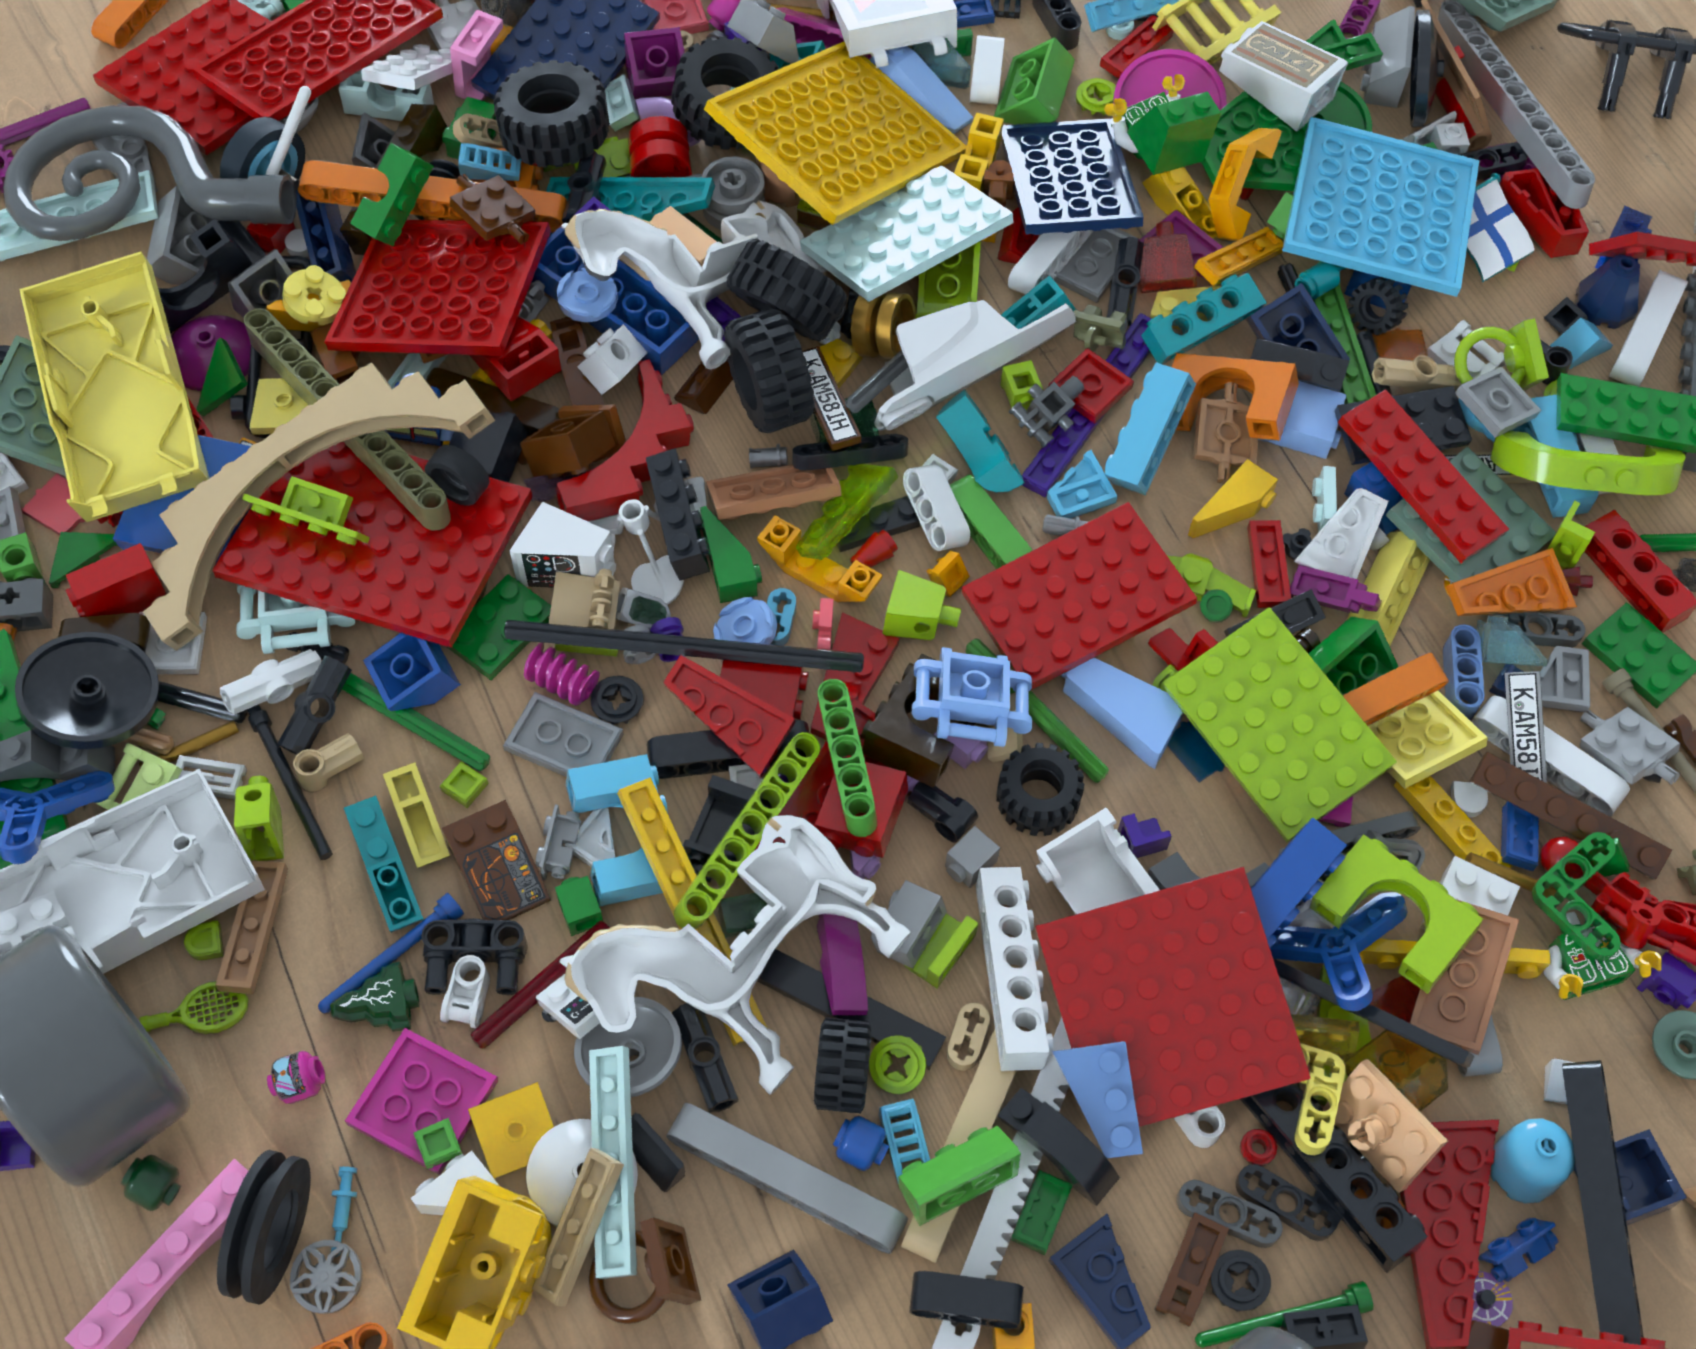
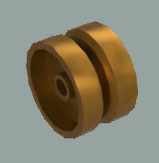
M893 292L886 295L884 293L870 302L859 295L854 306L851 321L852 345L859 356L874 358L881 355L884 359L891 360L902 350L897 338L896 328L899 324L916 319L914 302L909 294Z

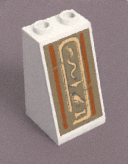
M1261 21L1253 29L1248 28L1238 42L1235 44L1230 43L1221 55L1223 60L1219 71L1291 128L1298 131L1309 122L1310 117H1314L1333 100L1348 62Z

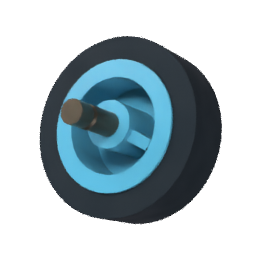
M260 117L242 126L225 148L220 164V178H248L251 175H265L285 125L270 117ZM295 132L278 175H288L294 183L295 190H297L305 163V147L301 137Z

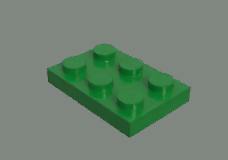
M507 574L473 607L452 648H447L492 681L531 642L506 639L504 635L506 621L517 620L549 623L551 605Z
M1627 602L1582 642L1584 647L1613 672L1625 668L1632 677L1633 689L1656 709L1696 674V661Z

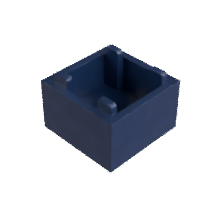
M1650 1129L1615 1142L1627 1226L1667 1211L1687 1198ZM1575 1162L1574 1172H1575V1174H1576V1176H1577V1169H1576V1162Z

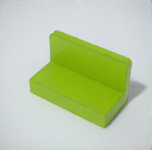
M1575 500L1546 549L1553 548L1562 570L1575 567L1595 531L1572 521L1580 505Z
M946 913L914 968L912 969L904 965L905 968L938 989L975 938L978 922L967 915L961 923Z

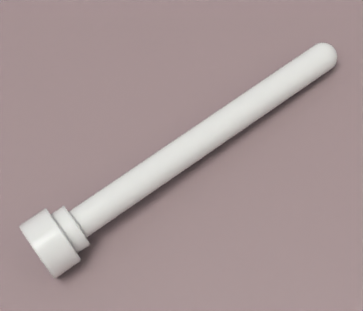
M302 86L299 89L265 175H278L311 95V89L308 86Z

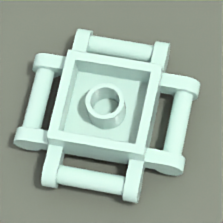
M237 584V592L240 594V622L236 625V634L241 639H252L257 634H261V646L264 654L275 653L276 649L317 644L320 647L331 646L330 625L351 627L355 624V619ZM258 591V618L253 619V595ZM317 627L316 632L274 637V632Z

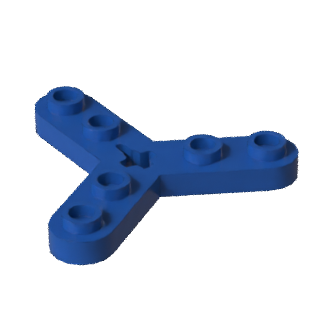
M95 771L33 793L0 788V821H4L0 834L1 858L12 864H23L30 861L39 850L47 819L56 815L72 813L76 808L89 803H98L108 799L115 790L112 775L104 771Z
M1395 892L1379 894L1352 913L1339 929L1337 927L1324 929L1288 926L1282 930L1278 927L1273 933L1277 940L1270 947L1272 957L1280 960L1323 963L1339 1007L1349 1011L1362 1010L1371 1003L1373 993L1359 953L1407 917L1408 911L1405 899L1401 894Z

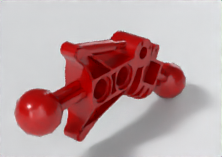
M1566 836L1549 839L1540 852L1539 858L1542 868L1546 872L1549 871L1578 845L1577 841ZM1567 863L1565 865V873L1569 877L1574 879L1583 877V871L1579 865L1575 863ZM1597 872L1583 885L1597 896L1591 908L1617 927L1616 932L1621 943L1632 949H1642L1648 943L1666 949L1668 953L1696 966V904L1671 900L1658 902L1655 896L1649 894L1650 890L1648 888H1641L1639 886L1640 883L1637 880H1630V875L1626 872L1620 873L1611 881Z

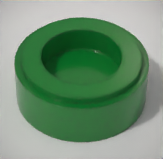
M1214 589L1208 591L1202 597L1200 608L1207 620L1217 623L1225 621L1230 617L1233 611V602L1228 593L1223 590Z

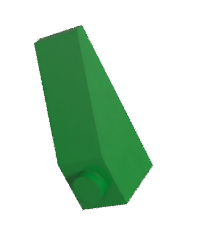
M706 506L700 507V514L704 524L702 531L710 548L711 555H709V560L720 603L734 601L743 597L758 596L757 584L762 583L759 564L753 565L750 552Z

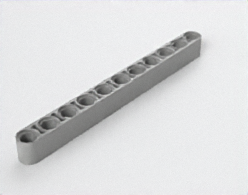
M1452 0L1443 1L1438 20L1452 46H1460L1465 55L1460 60L1472 81L1562 203L1574 209L1585 207L1596 179L1593 172L1475 17L1469 14L1459 2Z

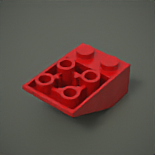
M519 316L503 356L469 355L511 402L561 371L558 347L540 328Z

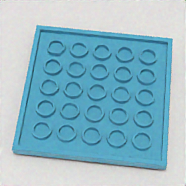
M1310 117L1282 251L1457 297L1462 285L1479 160Z

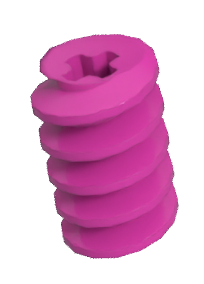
M542 642L539 643L526 660L524 667L525 679L530 682L535 681L537 686L541 688L546 687L548 692L552 694L557 693L558 697L564 700L568 699L569 703L575 706L587 700L597 685L600 672L594 670L588 677L589 666L583 664L576 670L578 660L572 658L565 664L567 659L565 653H560L554 659L556 649L549 647L543 653L544 644Z

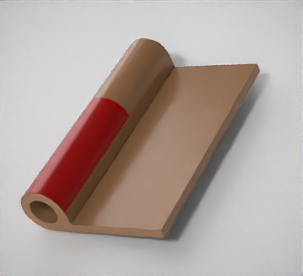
M1421 0L1423 10H1430L1437 35L1439 60H1444L1443 77H1438L1435 94L1446 114L1453 111L1457 113L1454 123H1464L1470 143L1467 151L1483 149L1490 143L1492 133L1481 96L1460 60L1465 55L1459 45L1456 47L1452 46L1428 1Z

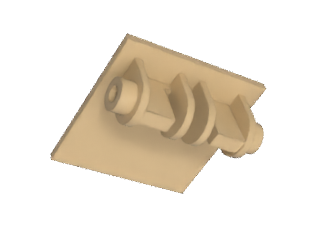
M608 569L599 570L595 577L556 572L549 624L614 630L620 581L614 580L612 571Z

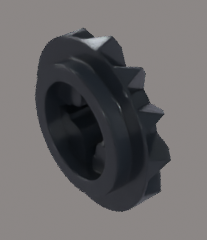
M611 676L603 679L595 686L591 694L593 712H595L600 720L608 721L612 725L620 722L627 724L634 716L638 717L639 711L644 705L642 689L634 680L625 676ZM618 691H620L622 701L626 703H620L617 710H614L611 701L615 700L616 696H618Z
M1232 1250L1221 1255L1217 1259L1210 1276L1212 1293L1216 1294L1222 1306H1228L1235 1309L1236 1312L1252 1311L1260 1306L1268 1297L1271 1288L1270 1274L1264 1262L1255 1254L1245 1250ZM1248 1269L1249 1273L1246 1275L1245 1283L1249 1286V1289L1241 1287L1233 1293L1231 1290L1234 1279L1230 1275L1238 1276L1241 1272L1244 1273Z

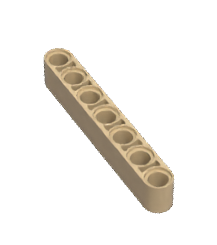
M995 1029L944 1147L949 1144H954L957 1147L968 1141V1136L974 1131L983 1127H987L990 1130L996 1123L998 1114L1002 1109L1018 1070L1001 1071ZM960 1206L921 1226L918 1225L913 1216L901 1247L936 1263Z

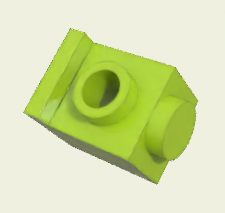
M1032 360L1003 366L1000 382L1011 408L1020 401L1027 411L1034 400L1027 391L1036 383L1043 389Z

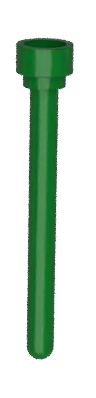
M1364 1281L1348 1284L1347 1289L1342 1290V1295L1199 1332L1195 1336V1343L1197 1346L1205 1348L1242 1338L1249 1331L1258 1327L1273 1326L1280 1328L1283 1322V1313L1358 1305L1360 1314L1373 1311L1374 1308L1372 1296Z

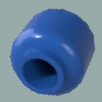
M855 1116L851 1121L845 1119L833 1143L837 1147V1157L861 1171H867L873 1163L880 1166L889 1148V1145L883 1143L886 1137L885 1129L862 1116Z

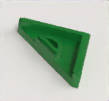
M219 338L216 342L196 408L197 412L202 416H206L248 385L228 342L222 338Z
M61 532L49 578L50 586L52 588H59L60 583L66 579L67 574L98 561L100 555L113 546H118L113 540L114 534Z

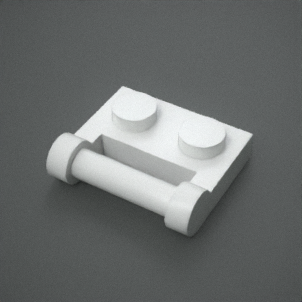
M1465 320L1459 322L1452 331L1428 348L1426 356L1433 359L1436 364L1454 365L1455 353L1460 344L1459 340L1472 332L1470 329L1471 325ZM1484 340L1477 342L1472 347L1489 361L1488 364H1485L1470 350L1467 356V368L1473 379L1505 365L1504 353H1498Z

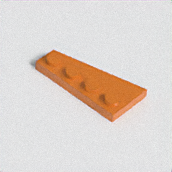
M1553 548L1446 586L1457 616L1560 611L1577 607Z

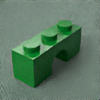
M390 143L377 169L388 178V192L382 200L377 202L363 197L350 224L374 239L393 246L400 236L402 228L410 212L413 210L424 184L428 181L434 166L408 150Z

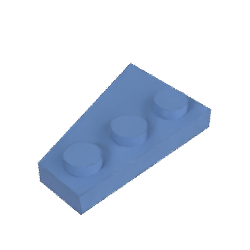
M1126 1042L1052 1051L1106 1158L1143 1154Z

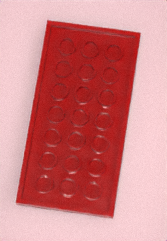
M306 0L198 65L193 71L197 80L253 118L270 117L280 121L290 114L299 89L302 86H308L311 89L309 103L442 19V8L429 0Z

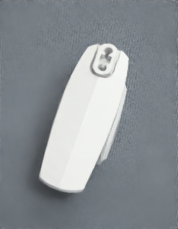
M981 300L964 303L899 324L896 328V334L909 367L889 384L894 396L888 399L879 409L874 425L880 431L885 429L892 430L916 418L929 408L1002 369L1003 366L1011 364L1057 336L1076 322L1074 312L1067 304H1064L1044 317L1018 329L1002 317L986 301Z

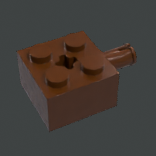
M597 411L553 420L520 442L522 450L517 461L521 465L528 464L533 477L546 475L548 479H553L563 475L565 472L577 475L587 471L590 463L604 459L606 452L616 446L604 412Z

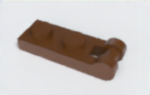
M1194 1212L1155 1306V1311L1163 1315L1168 1312L1180 1318V1323L1188 1327L1191 1326L1229 1228ZM1176 1289L1189 1294L1186 1304L1173 1298Z

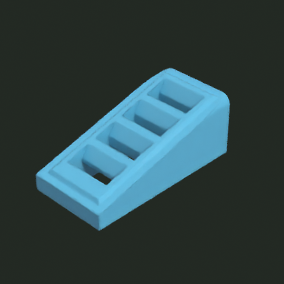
M461 143L458 166L462 177L463 174H466L469 179L488 180L499 175L504 180L519 181L521 159H516L507 151ZM506 163L511 164L510 170L505 169Z
M914 1099L900 1101L879 1108L878 1116L881 1126L886 1132L885 1140L886 1144L889 1145L888 1151L897 1183L898 1176L902 1175L901 1163L921 1158L922 1163L930 1160ZM907 1115L909 1117V1119L892 1124L890 1121L892 1119ZM912 1129L913 1134L895 1139L894 1133ZM913 1144L917 1145L918 1149L898 1153V1148Z

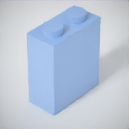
M1298 381L1299 385L1280 441L1258 440L1326 459L1330 448L1336 449L1341 437V431L1336 430L1338 421L1334 410L1337 405L1344 404L1347 394Z

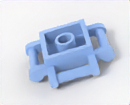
M942 647L939 661L920 659L915 662L914 676L917 678L916 701L912 704V716L917 720H927L930 717L938 718L937 738L959 737L993 742L994 746L1005 747L1007 727L1012 728L1018 734H1026L1032 730V717L1029 715V691L1032 689V678L1027 673L1010 671V661H1008L1007 656L997 655L994 658L952 652V648ZM931 677L939 678L938 701L929 700ZM1010 687L1015 691V712L1009 711ZM950 720L993 725L995 729L950 723Z

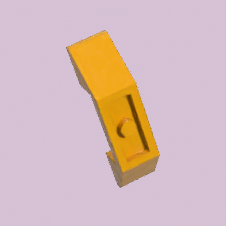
M1257 128L1228 144L1208 199L1219 239L1238 241L1243 238L1251 214L1236 206L1252 165L1253 158L1272 159L1282 133L1281 130Z
M774 515L757 537L758 543L784 573L823 595L834 599L836 602L866 601L883 577L879 572L857 560L847 569L801 543V529Z

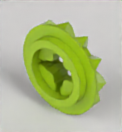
M1088 79L1078 86L1076 103L1081 105L1082 111L1090 110L1092 116L1095 112H1100L1104 116L1106 114L1104 111L1105 106L1113 103L1116 85L1106 79ZM1094 92L1096 93V96L1099 97V99H1102V101H1098L1097 98H1093Z
M894 1035L881 1040L874 1047L869 1059V1069L874 1082L881 1089L893 1094H902L913 1090L920 1084L925 1076L927 1060L925 1059L922 1047L910 1037ZM889 1051L897 1058L910 1056L904 1064L905 1073L908 1077L899 1070L886 1073L890 1069L889 1066L893 1064Z

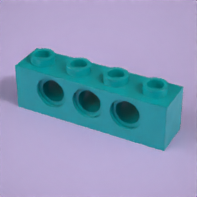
M1246 273L1239 278L1234 274L1221 283L1222 287L1214 291L1210 287L1198 294L1196 301L1190 304L1184 301L1171 310L1172 314L1166 317L1160 314L1148 321V328L1141 337L1156 362L1165 364L1174 359L1176 353L1183 354L1262 309L1267 302L1250 274ZM1222 299L1228 300L1232 308L1226 307L1222 303ZM1197 312L1203 313L1207 317V321L1199 319ZM1172 326L1179 327L1183 335L1176 334Z

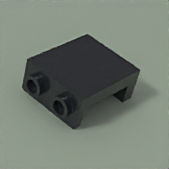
M712 775L708 784L706 802L689 840H685L682 845L690 863L705 865L756 789ZM760 798L764 807L772 809L768 800ZM742 824L746 833L754 835V831L749 825ZM724 850L728 860L737 862L736 856L732 852Z

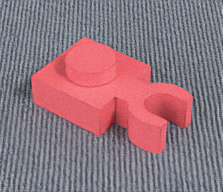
M821 598L820 610H813L812 629L819 630L817 649L831 650L834 601L832 598Z

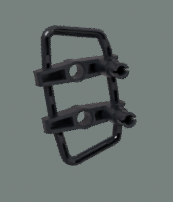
M1607 20L1601 26L1570 22L1559 23L1557 26L1559 33L1595 41V45L1600 47V49L1610 51L1602 82L1604 85L1601 98L1597 107L1599 110L1616 111L1620 88L1623 85L1630 56L1634 54L1635 47L1648 48L1650 53L1665 58L1658 89L1660 93L1653 117L1672 118V111L1676 96L1679 94L1686 64L1690 63L1692 54L1696 55V39H1693L1688 30L1663 27L1656 33L1636 31L1632 23L1616 20Z

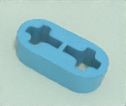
M778 588L773 590L767 599V605L776 615L777 623L780 624V632L777 633V636H775L770 644L784 646L790 638L796 614V596L789 589ZM781 600L787 601L783 612L778 613L777 604H780Z

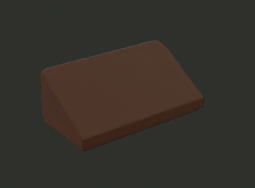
M726 360L719 367L710 370L705 368L701 361L677 392L674 399L699 413L707 414L733 380L729 362Z

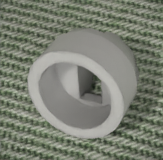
M1379 527L1370 545V550H1378L1390 541Z

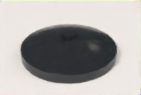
M1417 10L1414 21L1410 71L1411 127H1424L1433 104L1438 77H1443L1444 60H1439L1437 35L1430 10Z
M79 632L55 638L43 644L28 656L16 677L15 697L22 720L30 730L42 739L67 748L96 749L122 742L136 734L147 724L158 704L159 681L153 662L137 645L124 638L107 633Z

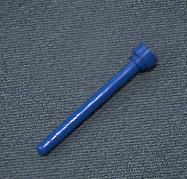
M449 893L443 895L436 901L438 905L433 908L434 912L322 999L318 1004L319 1011L329 1013L331 1011V1003L346 992L361 988L367 978L380 973L382 967L390 965L422 939L423 928L428 923L435 920H458L464 915L463 910Z

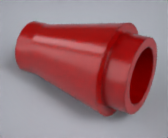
M882 529L878 533L874 532L856 554L850 558V562L853 564L857 560L871 568L894 557L893 553L898 550V547L892 537Z

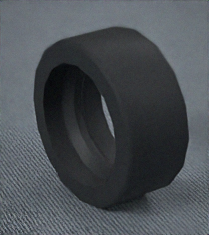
M452 445L439 447L424 468L425 473L444 491L446 498L460 505L470 506L475 504L490 483L488 473L483 465L465 450Z

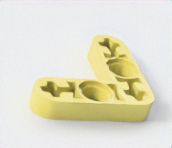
M1300 1043L1306 1064L1308 1065L1309 1059L1313 1060V1063L1311 1065L1312 1069L1309 1072L1311 1079L1301 1081V1083L1306 1084L1295 1131V1142L1302 1152L1315 1156L1325 1151L1332 1138L1345 1076V1064L1334 1053ZM1324 1065L1331 1067L1330 1072L1332 1075L1330 1077L1324 1076V1070L1322 1069ZM1316 1095L1325 1097L1330 1104V1109L1327 1111L1315 1109L1311 1104V1097ZM1314 1121L1320 1122L1316 1133L1318 1138L1316 1143L1309 1141L1310 1135H1308Z

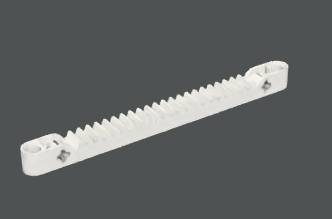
M1062 1017L1053 1037V1051L1071 1049ZM1054 1054L1048 1056L1044 1070H1040L1031 1095L1042 1103L1045 1101L1059 1112L1069 1084ZM1018 1133L1015 1134L1013 1143L1021 1153L1018 1176L994 1188L961 1276L995 1280L997 1270L1000 1268L1002 1256L1005 1255L1008 1242L1014 1231L1013 1228L1016 1226L1043 1155L1042 1152ZM943 1320L932 1349H974L981 1325L966 1323V1331L963 1332L962 1336H957L954 1333L955 1326L959 1322Z

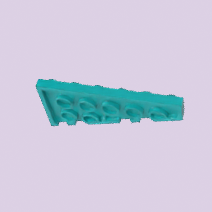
M551 177L546 192L560 194L568 200L570 189L567 183L569 177ZM602 177L599 193L601 203L611 211H620L650 222L656 214L663 212L669 206L673 207L680 214L709 208L715 183L713 178Z

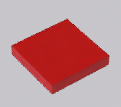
M1086 348L1049 383L1048 387L1053 382L1061 387L1072 376L1077 377L1085 389L1072 400L1075 403L1073 409L1095 424L1133 388L1134 380L1089 348Z

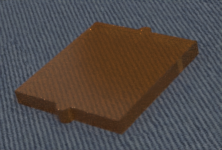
M1395 328V330H1390L1380 335L1372 334L1377 352L1381 358L1413 361L1419 355L1428 356L1422 329L1400 330V328Z

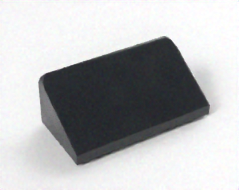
M634 1113L631 1116L632 1150L636 1162L663 1192H668L685 1177L684 1163L639 1113Z

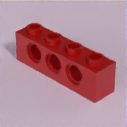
M1615 509L1585 526L1595 531L1584 552L1641 615L1663 633L1689 618L1696 608V599L1693 593L1676 578L1672 570L1656 556L1649 544L1636 534L1628 521L1622 518Z

